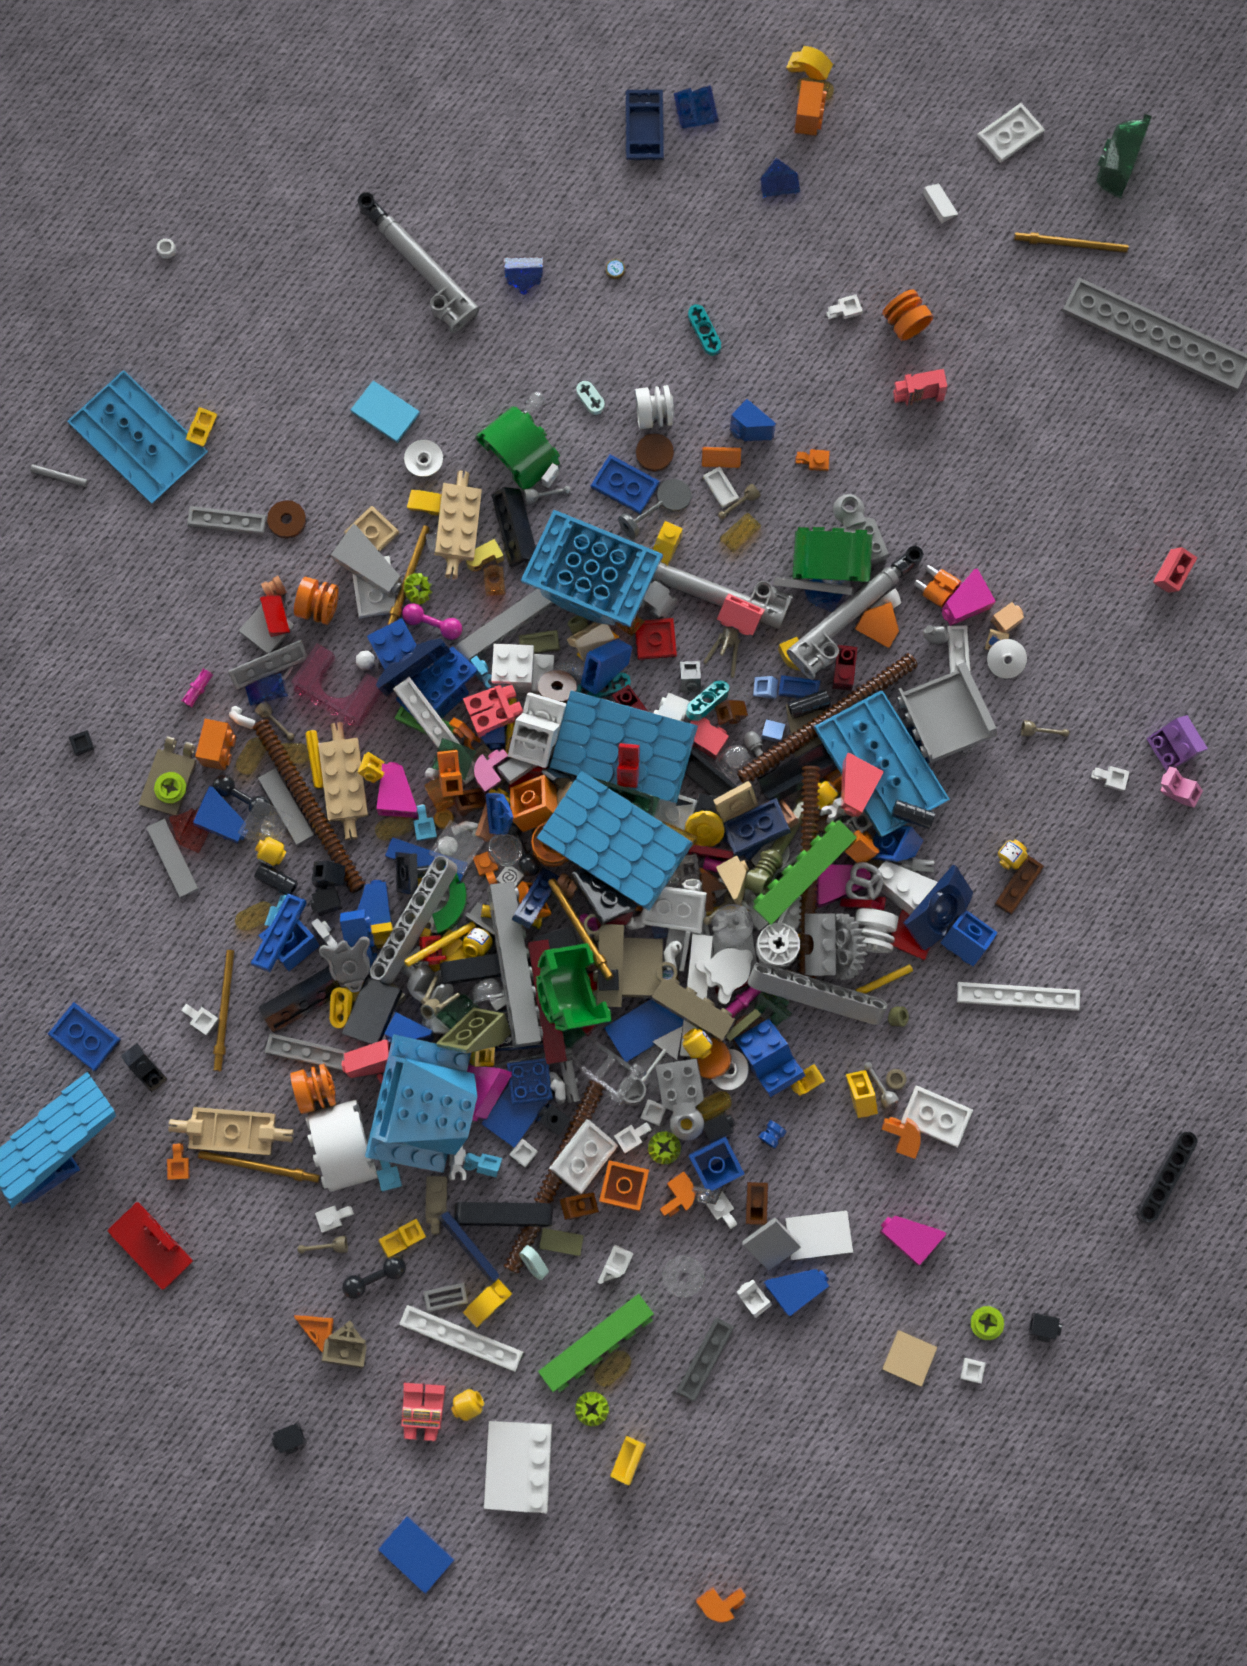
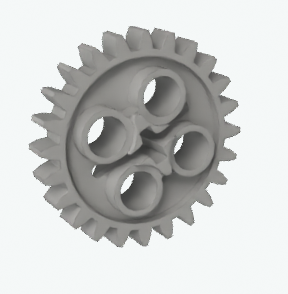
M835 914L836 975H829L834 976V979L846 980L854 978V975H859L858 970L863 969L861 963H865L863 956L867 955L863 951V948L867 947L866 944H863V940L866 937L861 936L863 929H858L859 922H854V917H849V914Z

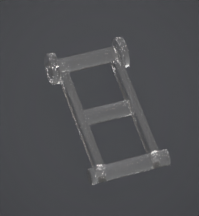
M591 1033L574 1054L573 1058L570 1059L573 1061V1069L574 1067L578 1068L611 1092L609 1096L622 1106L624 1103L621 1100L639 1076H645L647 1072L636 1063L631 1066L597 1042L598 1037ZM592 1045L608 1055V1058L595 1074L578 1063ZM615 1061L632 1072L618 1091L601 1080Z

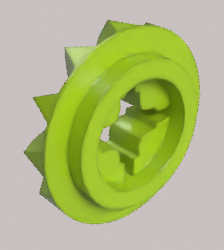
M422 573L411 574L404 583L405 595L412 603L424 604L430 600L428 594L433 593L429 590L432 584L428 582V577H424ZM419 585V587L422 588L423 591L419 592V590L413 586Z
M167 772L157 778L154 792L162 802L174 804L180 801L184 794H186L187 785L184 778L178 773ZM171 783H174L173 786L177 791H171L168 794V790L164 786H170Z
M667 1131L658 1132L651 1137L648 1144V1152L655 1162L670 1164L679 1157L681 1144L674 1134ZM670 1140L668 1148L672 1154L664 1151L659 1155L661 1147L657 1142L665 1144Z
M980 1307L974 1311L971 1317V1329L977 1337L983 1340H993L1004 1329L1003 1316L994 1307ZM988 1314H990V1322L996 1326H988L986 1332H984V1324H981L979 1320H986Z
M587 1392L580 1396L576 1402V1416L584 1425L597 1426L603 1423L608 1416V1402L603 1395L597 1392ZM598 1401L599 1403L596 1407V1411L599 1414V1416H597L594 1413H591L590 1415L588 1414L586 1417L585 1415L588 1411V1408L586 1407L587 1405L585 1404V1402H587L590 1405H593L594 1403L596 1404V1402Z

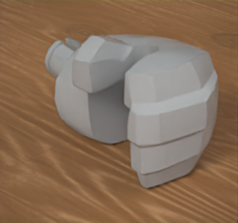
M404 962V969L401 968L399 972L409 978L407 988L416 1000L421 1002L436 975L438 980L429 999H437L441 1004L452 996L454 991L452 984H441L439 986L442 982L440 970L434 972L426 964L415 968L413 965L407 967Z

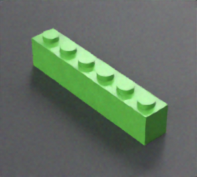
M840 820L836 823L834 821L829 823L824 829L826 833L822 837L818 835L810 843L812 847L807 852L803 850L796 857L798 861L793 866L789 864L781 872L784 876L779 881L774 879L767 886L769 891L765 895L761 893L753 901L755 905L752 908L769 925L857 838Z
M637 1294L538 1371L553 1392L558 1390L560 1393L569 1386L567 1381L573 1376L575 1379H578L586 1372L584 1370L586 1366L590 1363L592 1366H595L603 1359L601 1355L604 1352L608 1351L611 1353L618 1348L619 1344L617 1342L622 1338H625L627 1341L636 1334L635 1328L639 1325L644 1328L653 1321L651 1316L654 1313L640 1294Z

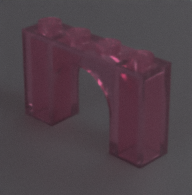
M317 643L292 679L293 690L301 696L306 694L311 697L310 701L317 706L321 704L326 706V710L332 715H341L344 717L343 721L347 724L360 726L382 693L376 686L378 680L366 673L355 691L344 698L328 696L322 690V679L335 660L333 652Z

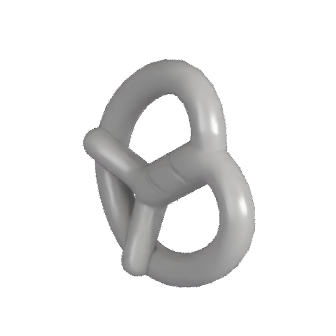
M866 862L856 863L851 868V879L845 887L847 896L850 899L874 900L877 898L883 886L881 872L875 866ZM860 868H865L873 872L875 876L871 880L857 877L856 872ZM877 882L876 888L873 890V885ZM854 884L868 889L869 895H855L851 888Z

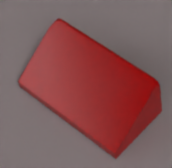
M281 595L260 597L270 636L275 637L290 633Z

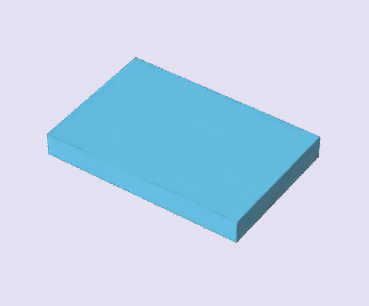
M372 381L351 408L353 414L396 443L399 442L420 414V411L375 381Z

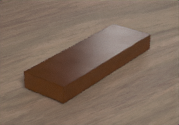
M1028 855L994 905L1012 915L1044 865Z

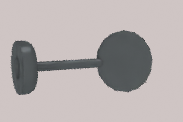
M678 479L664 481L657 491L659 502L636 519H633L628 514L620 515L618 517L620 527L629 538L635 539L639 535L637 523L661 506L671 511H680L686 508L692 497L689 486Z

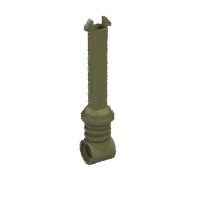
M803 797L796 799L795 803L797 805L792 811L798 818L799 823L790 828L791 833L776 839L770 849L761 852L760 861L755 869L750 870L744 882L746 889L759 894L762 893L763 895L768 892L767 886L771 883L777 869L783 866L782 855L803 822L801 821L803 814H801V811H803L801 799Z

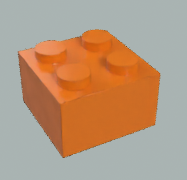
M801 81L794 133L816 136L817 129H821L827 91H823L824 83Z
M204 719L195 755L202 766L225 771L226 765H230L232 755L229 754L230 749L236 743V735H234L230 725L225 722Z
M545 774L510 788L513 822L523 832L548 821L557 808V787Z
M609 1160L599 1203L640 1212L649 1170Z

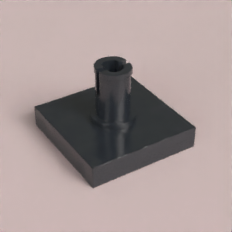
M395 852L396 890L399 893L414 894L418 888V878L425 876L426 872H422L427 871L430 865L417 866V853Z

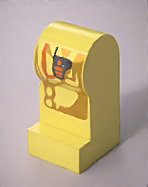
M493 539L475 548L474 560H466V564L469 570L479 571L483 565L493 560L497 564L504 561V556L497 542Z

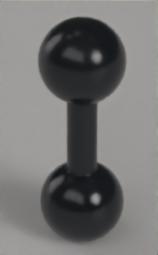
M220 775L214 779L212 787L221 797L232 795L246 803L250 814L255 818H264L269 814L271 804L266 797L255 796L251 798L236 789L234 780L228 775Z
M512 821L508 834H504V836L513 838L521 858L518 861L519 871L525 876H534L540 870V861L535 855L528 854L520 836L522 830Z
M399 1256L388 1257L383 1263V1269L367 1277L361 1278L357 1275L347 1277L342 1285L343 1293L350 1299H358L365 1293L366 1286L384 1277L392 1280L401 1278L406 1272V1263Z

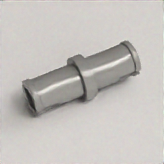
M916 857L897 862L893 861L894 863H901L898 866L912 872H934V867H926V865H934V860L916 859Z
M572 1060L559 1062L563 1076L562 1081L565 1083L567 1103L580 1101L577 1088L578 1078L575 1077Z

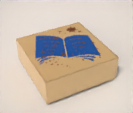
M990 629L985 649L990 650L996 642L1009 639V634Z

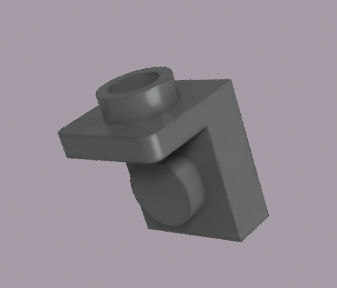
M700 661L680 662L681 692H700Z

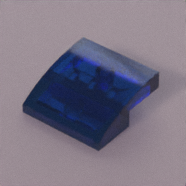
M711 85L694 91L688 88L673 93L681 128L720 122Z

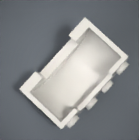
M357 1099L310 1112L309 1116L305 1117L308 1129L311 1130V1134L308 1135L311 1147H315L316 1154L313 1155L316 1167L320 1166L323 1174L321 1180L324 1189L328 1188L332 1192L378 1178L374 1160L365 1157L368 1144Z

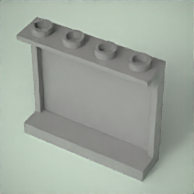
M965 662L958 664L957 671L903 692L902 688H899L900 696L897 697L901 708L905 707L907 711L905 713L908 724H913L914 730L912 732L915 740H920L922 744L920 747L921 753L924 758L928 757L930 763L997 736V728Z

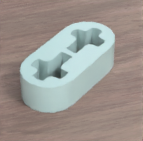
M580 382L577 385L579 399L591 414H601L604 411L603 398L590 382ZM582 387H584L585 389L589 388L588 393L590 396H588L585 392L581 393ZM592 399L594 400V402H595L596 404H597V403H600L598 409H597L596 407H593V408H592V406H593V403H592V401H591Z
M525 1246L519 1255L531 1274L537 1279L542 1280L549 1273V1270L539 1254L532 1247Z

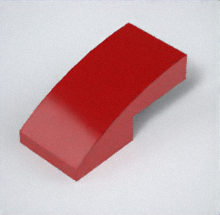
M620 743L618 746L617 786L637 788L640 745Z

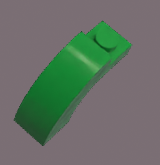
M457 872L449 885L450 895L447 904L440 911L432 914L438 935L445 934L449 929L452 930L459 923L466 910L467 890L464 882L456 884L460 882Z

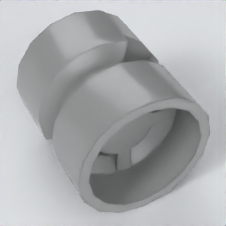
M637 1077L624 1079L619 1088L621 1100L630 1106L640 1104L646 1095L644 1082Z

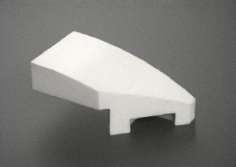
M614 1245L597 1283L601 1284L624 1274L633 1253Z

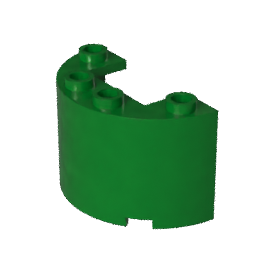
M515 406L510 407L478 433L475 439L487 452L491 450L511 471L512 479L524 491V489H530L538 483L552 463L556 466L560 464L558 459L560 454L546 439L547 434L545 430L533 423L534 419L529 413L524 414Z
M798 527L794 538L792 578L870 582L873 535L867 534V530L856 529L855 533L844 532V528H832V531H825V527H813V531H809L808 527Z
M588 943L545 950L539 959L537 967L541 968L540 975L536 976L539 1001L547 1020L550 1023H555L557 1030L565 1031L611 1021V1012L607 1007L606 1001L596 1006V997L592 993L591 981L587 975L586 968L594 963V956Z

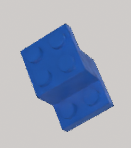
M402 618L367 636L384 671L389 664L398 663L404 656L413 652L416 647V643ZM426 668L424 671H422L421 673H419L417 676H415V677L412 678L411 680L414 682V681H415L417 678H419L428 668Z
M769 1018L734 1039L746 1057L751 1071L770 1097L805 1077L804 1071L795 1061L788 1043Z

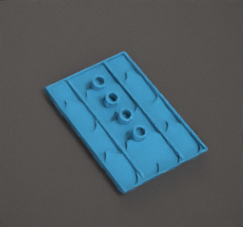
M124 370L67 421L151 504L208 452L204 447L186 441L188 431Z
M571 690L550 768L577 776L582 771L599 782L617 786L619 744L640 745L638 787L620 788L677 803L698 725Z
M883 691L869 696L814 726L816 733L828 754L831 755L841 775L843 760L848 752L884 771L864 808L866 815L879 836L883 837L908 823L891 817L896 800L926 808L927 810H932L950 800Z
M580 771L565 797H563L543 827V830L537 836L539 841L648 911H650L693 845L686 837Z
M88 1072L61 1091L62 1094L40 1110L38 1116L11 1135V1139L0 1147V1190L11 1209L116 1117L114 1109Z

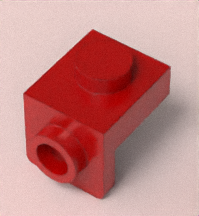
M441 935L419 937L420 951L440 940ZM441 948L421 961H428V965L440 964V960H446L447 958L446 955H442Z

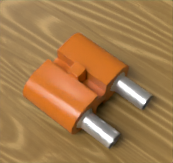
M928 565L925 571L934 576V580L928 586L916 580L914 586L923 591L922 595L943 608L949 598L960 587L962 581L943 569L937 571Z

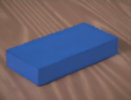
M781 675L778 695L801 698L805 695L813 694L819 691L820 680Z

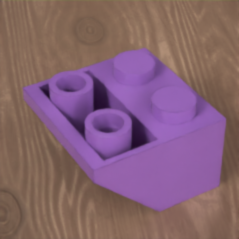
M1188 715L1176 718L1146 738L1166 772L1169 767L1176 768L1208 749Z

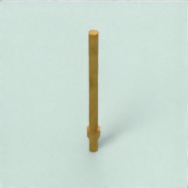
M1015 232L1014 240L1026 241L1029 244L1036 245L1037 243L1124 253L1128 251V245L1043 236L1034 232H1030V234Z
M428 526L422 527L403 579L402 587L399 590L394 606L390 609V618L387 625L400 619L402 614L401 608L406 597L404 583L406 578L415 572L430 531Z
M551 879L548 884L584 944H589L590 950L593 952L596 968L601 970L606 980L612 979L613 974L607 966V960L604 955L599 953L557 881Z
M226 950L217 1041L213 1050L215 1055L213 1071H222L223 1055L226 1054L224 1044L234 950Z
M201 1150L198 1154L199 1159L291 1177L295 1181L302 1182L306 1180L319 1183L320 1175L305 1172L304 1169L296 1168L294 1170Z

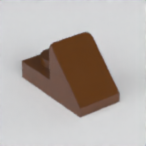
M481 788L464 790L463 795L452 796L458 813L463 817L471 811L484 809L486 803V794L483 793Z
M698 868L702 892L707 893L705 911H714L713 904H716L715 892L712 891L724 890L727 887L705 869Z
M747 1182L746 1224L765 1225L767 1224L768 1183Z
M594 1192L560 1199L565 1220H572L599 1212Z

